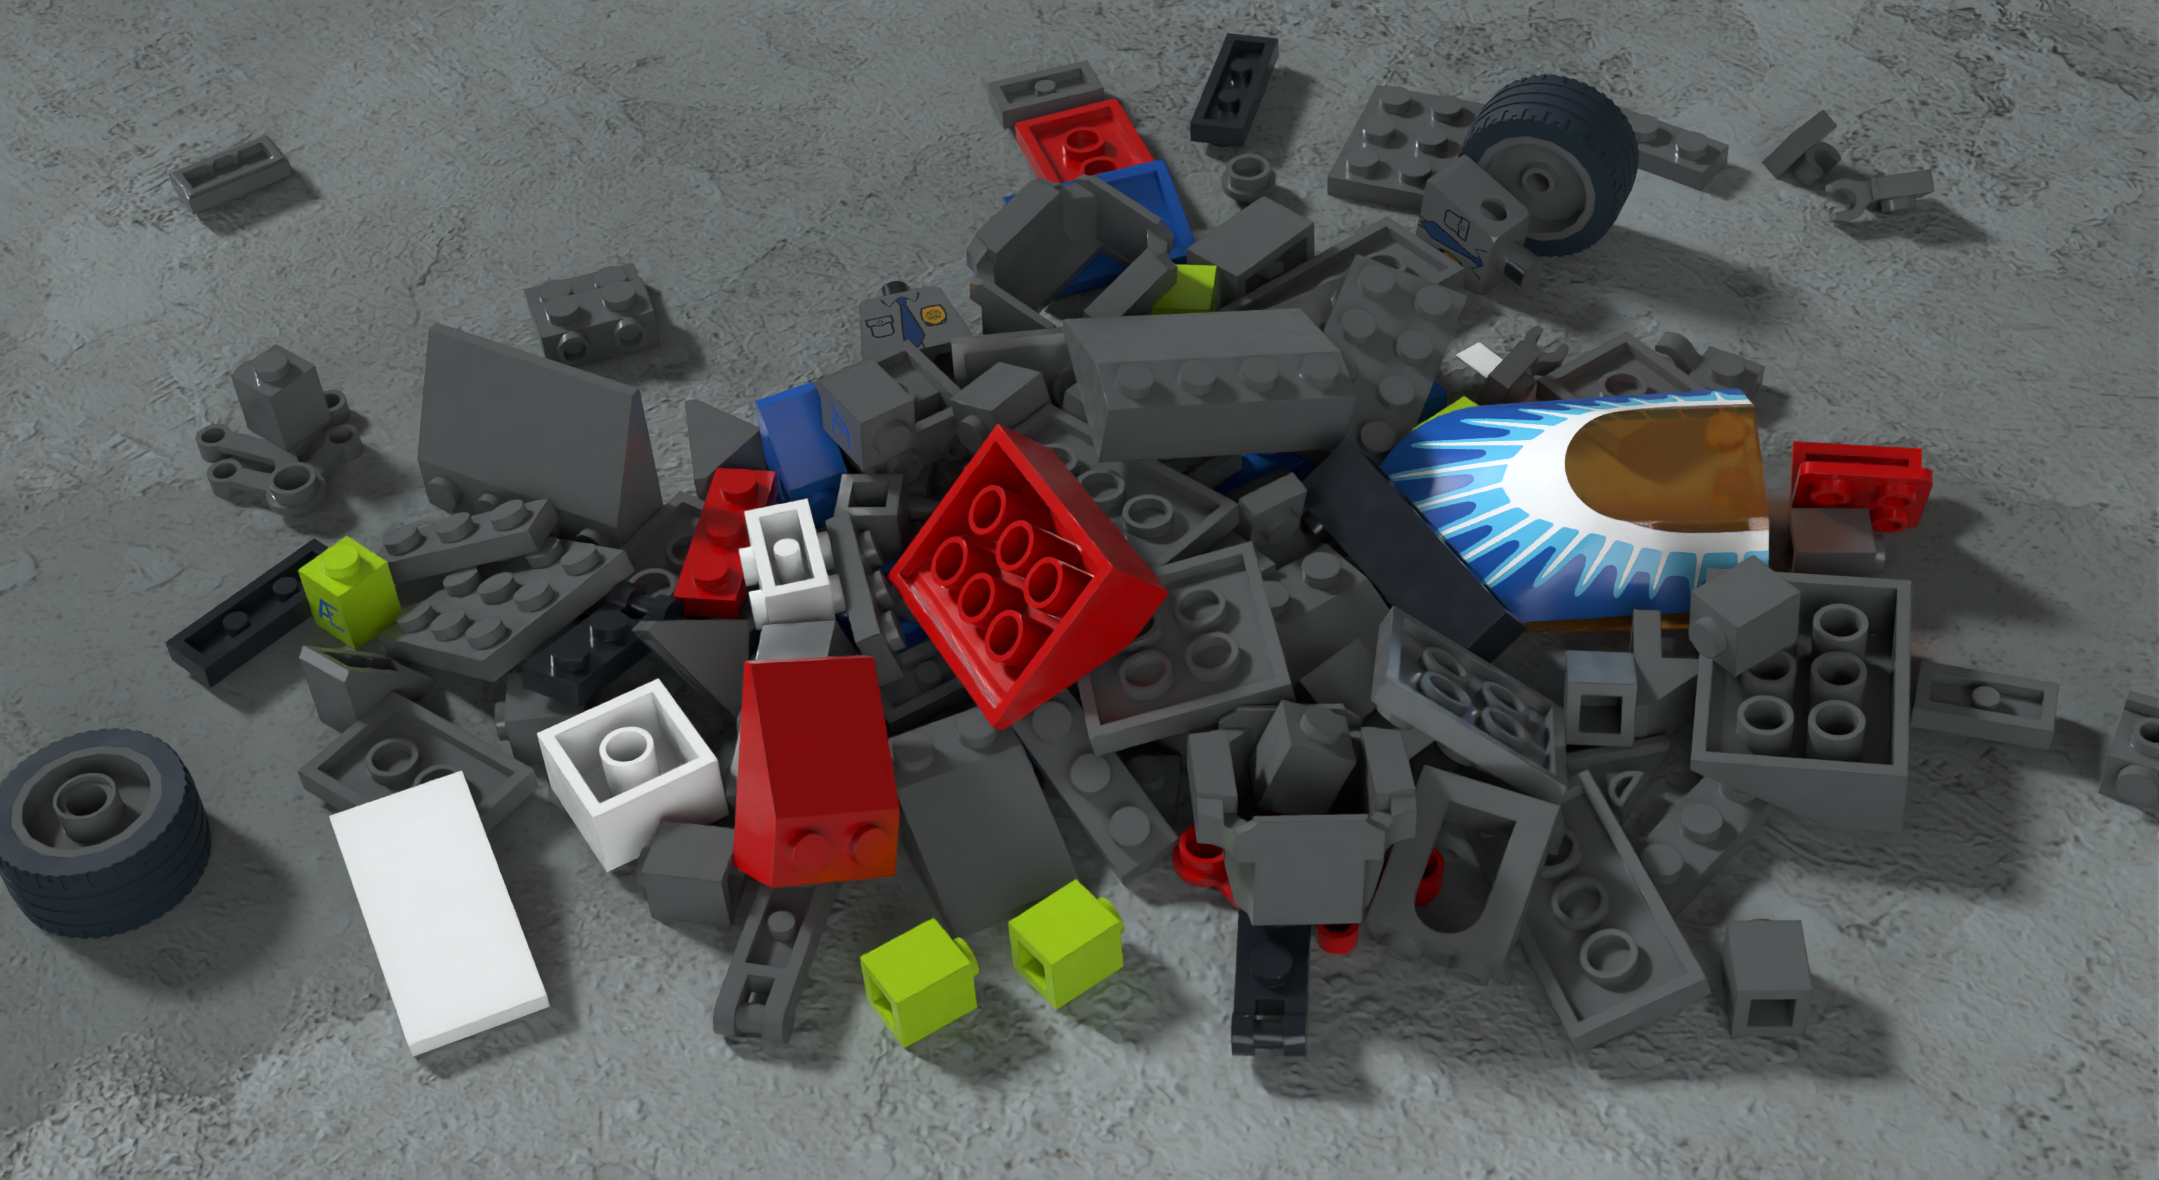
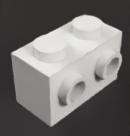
M808 499L744 511L750 547L739 549L746 587L759 584L760 590L749 592L756 630H761L763 625L836 620L835 614L846 612L839 574L828 576L826 571L835 569L828 532L816 533Z

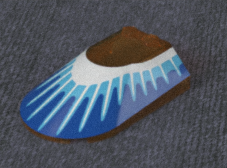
M1740 388L1468 407L1438 416L1410 432L1391 450L1380 466L1524 623L1528 629L1523 633L1631 630L1633 609L1660 610L1661 629L1689 628L1691 591L1706 583L1707 568L1731 569L1753 555L1768 566L1769 511L1755 406Z

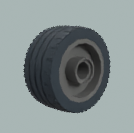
M1541 74L1540 76L1531 75L1528 78L1523 77L1520 80H1515L1511 84L1505 85L1489 100L1467 133L1458 158L1464 154L1467 155L1528 209L1531 219L1524 247L1540 257L1548 256L1553 258L1554 256L1573 255L1575 252L1579 253L1583 249L1590 248L1592 244L1597 243L1610 229L1633 188L1639 164L1638 141L1635 139V132L1632 130L1631 123L1627 121L1628 118L1621 112L1619 106L1617 107L1603 92L1600 93L1595 87H1590L1587 83L1579 82L1574 78L1569 79L1566 76Z
M104 728L97 731L80 732L74 734V736L61 738L62 740L54 741L48 746L40 748L38 752L29 755L26 760L21 761L14 770L8 773V776L2 780L0 785V875L11 897L31 922L36 923L41 929L45 928L47 932L56 933L58 936L65 935L69 938L79 937L81 939L111 937L115 934L120 933L121 935L127 933L126 931L136 930L142 925L150 924L156 918L162 917L167 911L170 912L176 904H180L184 900L183 898L191 893L192 888L198 884L200 876H203L204 868L208 865V857H210L211 836L207 814L193 778L179 755L173 748L171 749L169 744L163 743L160 738H154L151 734H144L142 731Z

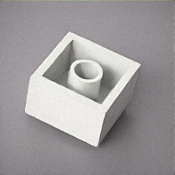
M659 678L537 733L551 788L606 872L638 858L645 846L651 847L661 820L708 825L729 815L717 758Z

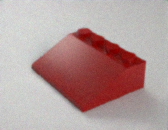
M997 424L887 575L891 584L993 728L1004 731L1128 647L1169 594V591L1056 453L1052 449L1000 424Z

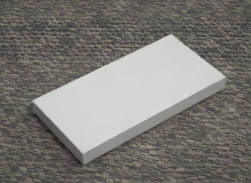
M462 771L329 816L412 1057L550 1007L546 991Z

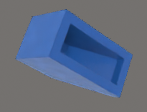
M809 382L757 400L755 405L767 471H776L779 485V492L776 498L777 504L808 499L815 529L826 526L825 520L834 517L842 474H848L838 444L823 429L821 399L813 382Z

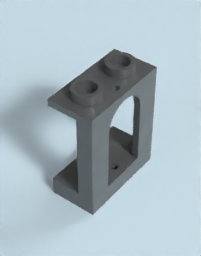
M1424 765L1415 788L1417 804L1415 838L1401 840L1394 844L1366 922L1375 942L1380 943L1379 949L1392 958L1406 963L1419 964L1421 958L1425 957L1448 965L1447 972L1470 984L1488 986L1490 979L1510 985L1514 975L1509 961L1548 852L1557 855L1566 831L1561 807ZM1443 820L1509 840L1484 911L1475 924L1465 931L1453 934L1439 933L1425 926L1417 916L1415 908L1417 890Z

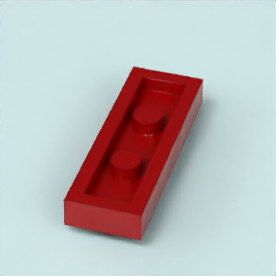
M716 468L673 598L682 601L684 616L739 619L749 586L746 587L739 549L750 547L744 511L775 505L779 492L776 471Z

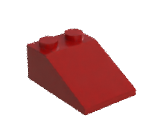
M854 655L744 661L732 866L770 888L895 876L900 807L874 657Z

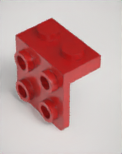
M1793 441L1790 464L1789 512L1790 508H1868L1872 530L1876 532L1897 533L1906 530L1908 527L1917 528L1933 486V471L1928 468H1922L1921 448Z

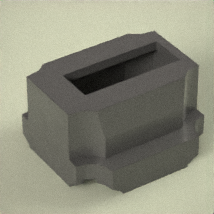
M1081 175L1076 178L1075 183L1062 186V183L1050 182L1043 178L1031 180L975 233V237L966 249L967 266L975 274V277L969 283L970 299L982 308L983 335L1059 328L1039 313L1101 252L1127 269L1083 311V318L1145 315L1177 283L1178 267L1169 258L1173 245V233L1160 217L1095 175Z
M1342 703L1301 704L1308 707L1322 706L1336 714L1346 716L1356 764L1326 815L1293 816L1262 815V812L1273 811L1257 807L1248 764L1253 751L1279 705H1238L1237 709L1220 717L1218 730L1189 734V737H1187V769L1197 843L1222 847L1225 868L1235 905L1248 914L1252 925L1362 923V912L1372 902L1383 866L1385 851L1391 844L1401 840L1413 839L1416 835L1417 804L1415 785L1401 730L1362 727L1360 716L1346 709Z

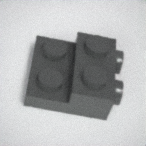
M634 263L618 267H605L594 273L565 280H551L543 285L524 289L527 305L544 358L576 368L661 346L654 309L643 279L638 277Z
M910 340L903 341L813 382L821 399V381L874 359L914 399L915 447L865 470H862L842 449V455L860 474H904L905 485H907L919 476L924 466L943 457L948 461H957L967 455L965 446L957 435V422L949 399L961 391V389Z

